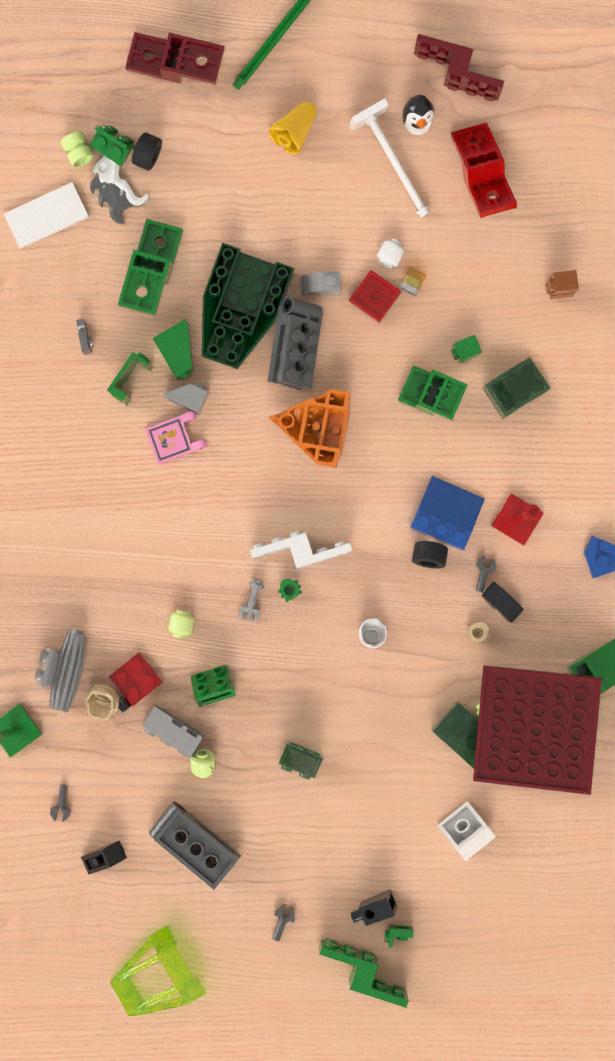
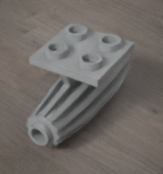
M72 629L71 633L67 632L59 653L49 647H45V651L42 650L40 653L39 661L42 663L40 669L36 670L35 680L37 685L43 688L51 685L49 704L51 709L68 712L76 695L85 661L86 636H83V631Z

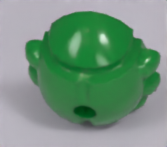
M292 579L282 580L280 583L281 588L278 590V593L282 594L281 598H285L286 602L302 593L298 580L292 581Z

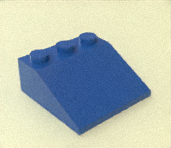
M432 476L410 529L463 551L473 531L485 498Z

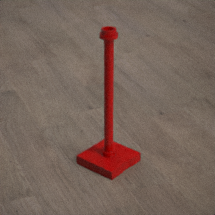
M511 493L491 527L524 546L544 513L540 511L537 505H530Z

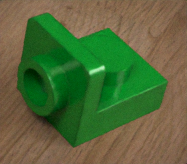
M389 924V930H385L384 942H388V948H393V937H397V940L402 941L413 938V927Z

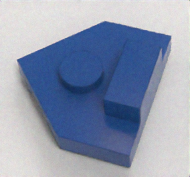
M591 536L583 554L593 579L615 571V545Z

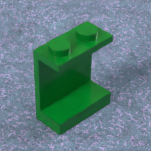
M132 352L108 387L107 391L109 394L128 406L131 399L120 389L137 364L151 372L153 368L149 364V358L140 352L138 354Z

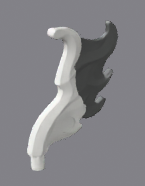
M103 155L94 167L93 173L99 175L92 180L90 190L94 194L95 189H99L98 201L100 206L103 207V202H107L113 221L123 224L125 223L121 219L123 211L133 205L140 206L149 199V195L145 194L142 198L136 197L126 180L119 177L120 166Z

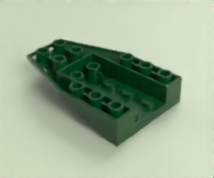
M222 243L203 294L201 357L238 370L275 323L279 306L282 305L294 276V268L279 262L272 264L241 253L239 248Z

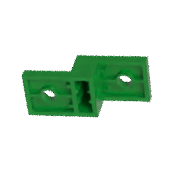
M146 219L138 250L133 249L118 306L156 316L164 285L169 283L184 231L182 228ZM163 238L165 240L164 246L156 247L155 240ZM140 287L147 289V294L144 297H139L136 293Z
M326 938V940L321 939L319 955L353 965L349 979L350 990L407 1008L409 999L407 991H404V987L395 984L392 987L386 985V982L381 979L375 978L374 980L378 961L373 952L367 950L360 952L355 950L356 947L345 944L342 946L338 945L336 940Z

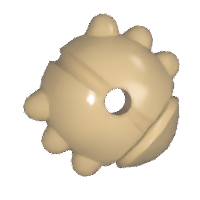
M472 622L471 627H467L469 632H466V635L478 643V645L486 642V638L490 637L488 626L484 622Z

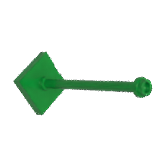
M21 703L0 718V744L10 758L43 735Z

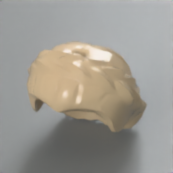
M95 684L86 692L85 703L88 715L100 720H112L119 706V697L116 691L106 684Z

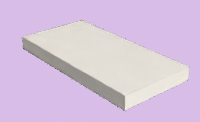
M73 182L4 213L20 249L89 218Z

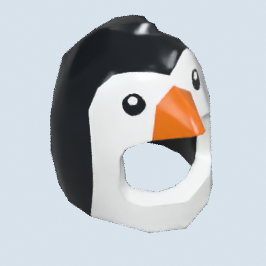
M424 95L411 97L403 108L402 119L404 126L410 133L416 135L424 134L430 129L434 118L433 104ZM411 123L416 124L420 128H415L411 126Z

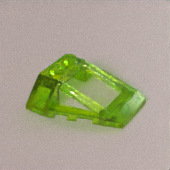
M168 925L150 935L110 981L128 1016L183 1006L206 994L197 976H193L177 948V940ZM153 946H155L157 952L156 955L133 966ZM161 961L175 986L144 1002L130 977ZM177 993L182 995L181 997L164 1001Z

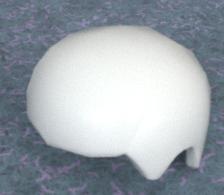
M369 618L361 624L358 630V637L366 647L378 648L386 641L387 629L378 618Z

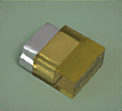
M410 266L399 288L416 296L427 275Z

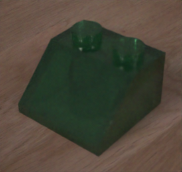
M287 741L278 764L282 765L281 769L288 772L295 770L300 772V777L309 780L310 777L315 778L323 761V755Z

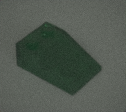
M456 701L434 725L431 731L474 769L478 720Z

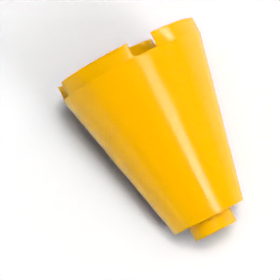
M304 101L271 125L268 134L274 144L278 147L282 145L285 148L283 151L286 153L297 155L301 151L316 118V106L311 102Z

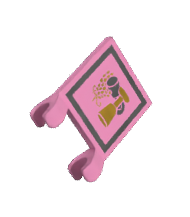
M193 411L146 428L158 464L206 448L205 441L199 440L191 444L184 423L196 419Z

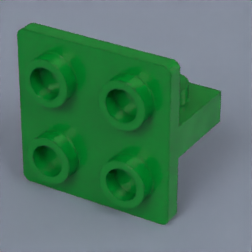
M96 125L94 129L97 132L89 146L119 166H123L130 152L135 148L134 140L126 135L124 137L119 135L118 130L111 125Z
M227 665L218 666L191 676L194 698L198 702L199 707L236 696Z

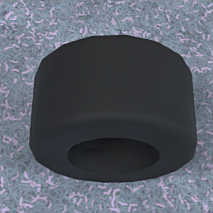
M147 132L143 133L135 145L132 164L147 171L151 170L159 157L162 140Z
M418 541L414 544L412 562L426 568H444L446 566L448 548L437 542Z

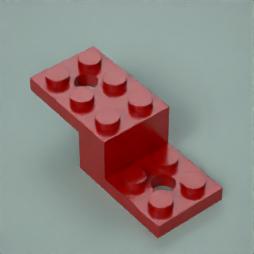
M488 123L451 132V139L462 161L464 182L480 218L517 208V201L505 177L504 158Z

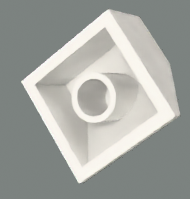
M468 801L438 824V827L465 861L496 837Z

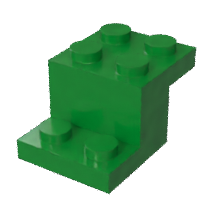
M413 365L398 401L431 416L435 413L452 421L468 384L432 369L430 373Z

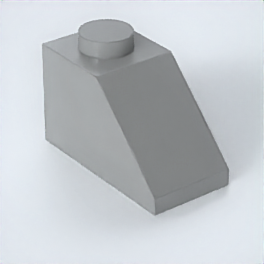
M321 271L302 275V295H340V272Z
M190 383L166 392L164 398L200 415L209 393L206 391L207 387L196 383V385Z

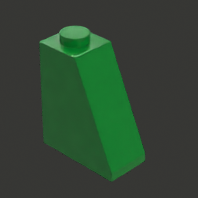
M186 319L153 338L177 380L180 378L181 380L187 379L192 375L191 372L194 371L189 325Z

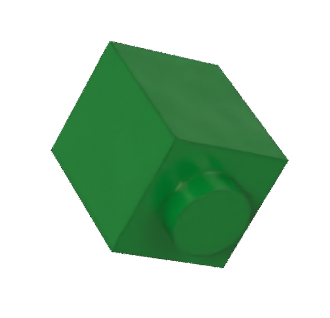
M475 335L453 343V349H451L454 360H458L459 364L480 356L482 353Z

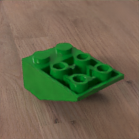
M615 639L566 665L570 674L602 677L600 694L615 685Z

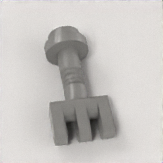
M253 578L252 582L249 583L252 590L248 606L241 605L238 618L242 619L244 612H247L246 620L250 621L251 614H255L253 622L257 623L260 609H256L255 605L259 590L264 589V581Z

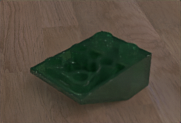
M529 357L485 384L482 389L504 420L551 388Z

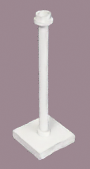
M384 98L353 116L349 127L353 132L365 124L370 125L419 210L416 214L422 218L430 213V207H425L376 122L377 118L383 115L389 104Z

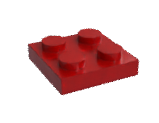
M370 270L349 299V302L380 323L402 291Z
M140 652L109 676L132 707L163 683Z

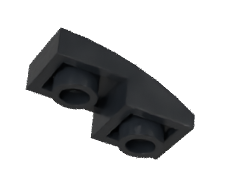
M492 582L481 595L509 623H513L524 610L496 582Z

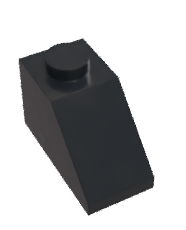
M116 841L82 856L81 859L89 875L110 868L127 859V856L120 841Z

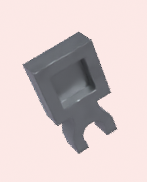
M84 319L76 320L81 351L84 355L91 354V348L94 347L92 336H89L87 333L86 321Z

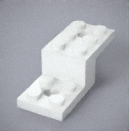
M301 531L291 533L290 538L283 540V537L272 539L271 544L259 543L253 546V550H250L252 558L256 559L290 548L296 568L300 569L352 552V547L350 543L346 544L345 541L334 544L333 549L327 550V547L315 550L316 554L313 555L306 533L302 534Z

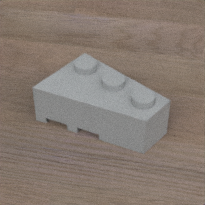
M157 705L153 707L142 725L146 728L144 730L146 733L153 737L155 735L162 739L161 742L169 747L173 746L180 754L190 758L205 736Z

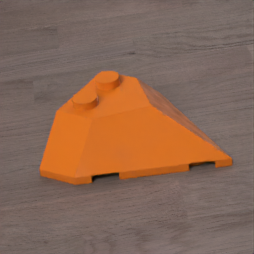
M330 389L317 397H312L269 418L317 465L337 468L343 452L350 416L351 392Z

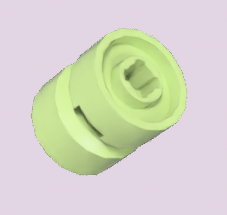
M82 131L71 133L61 140L64 151L69 153L68 159L72 167L83 166L94 158L91 148L86 146L87 140Z

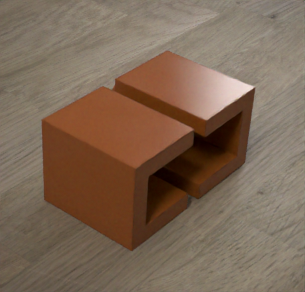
M577 270L554 272L551 275L548 283L545 285L546 293L550 295V299L574 296L575 292L579 289Z

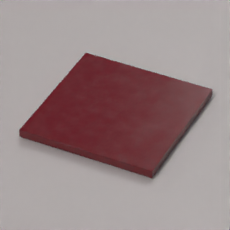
M483 665L473 781L591 795L602 677Z

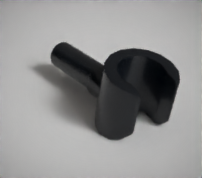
M121 696L118 708L123 713L131 705L126 698Z

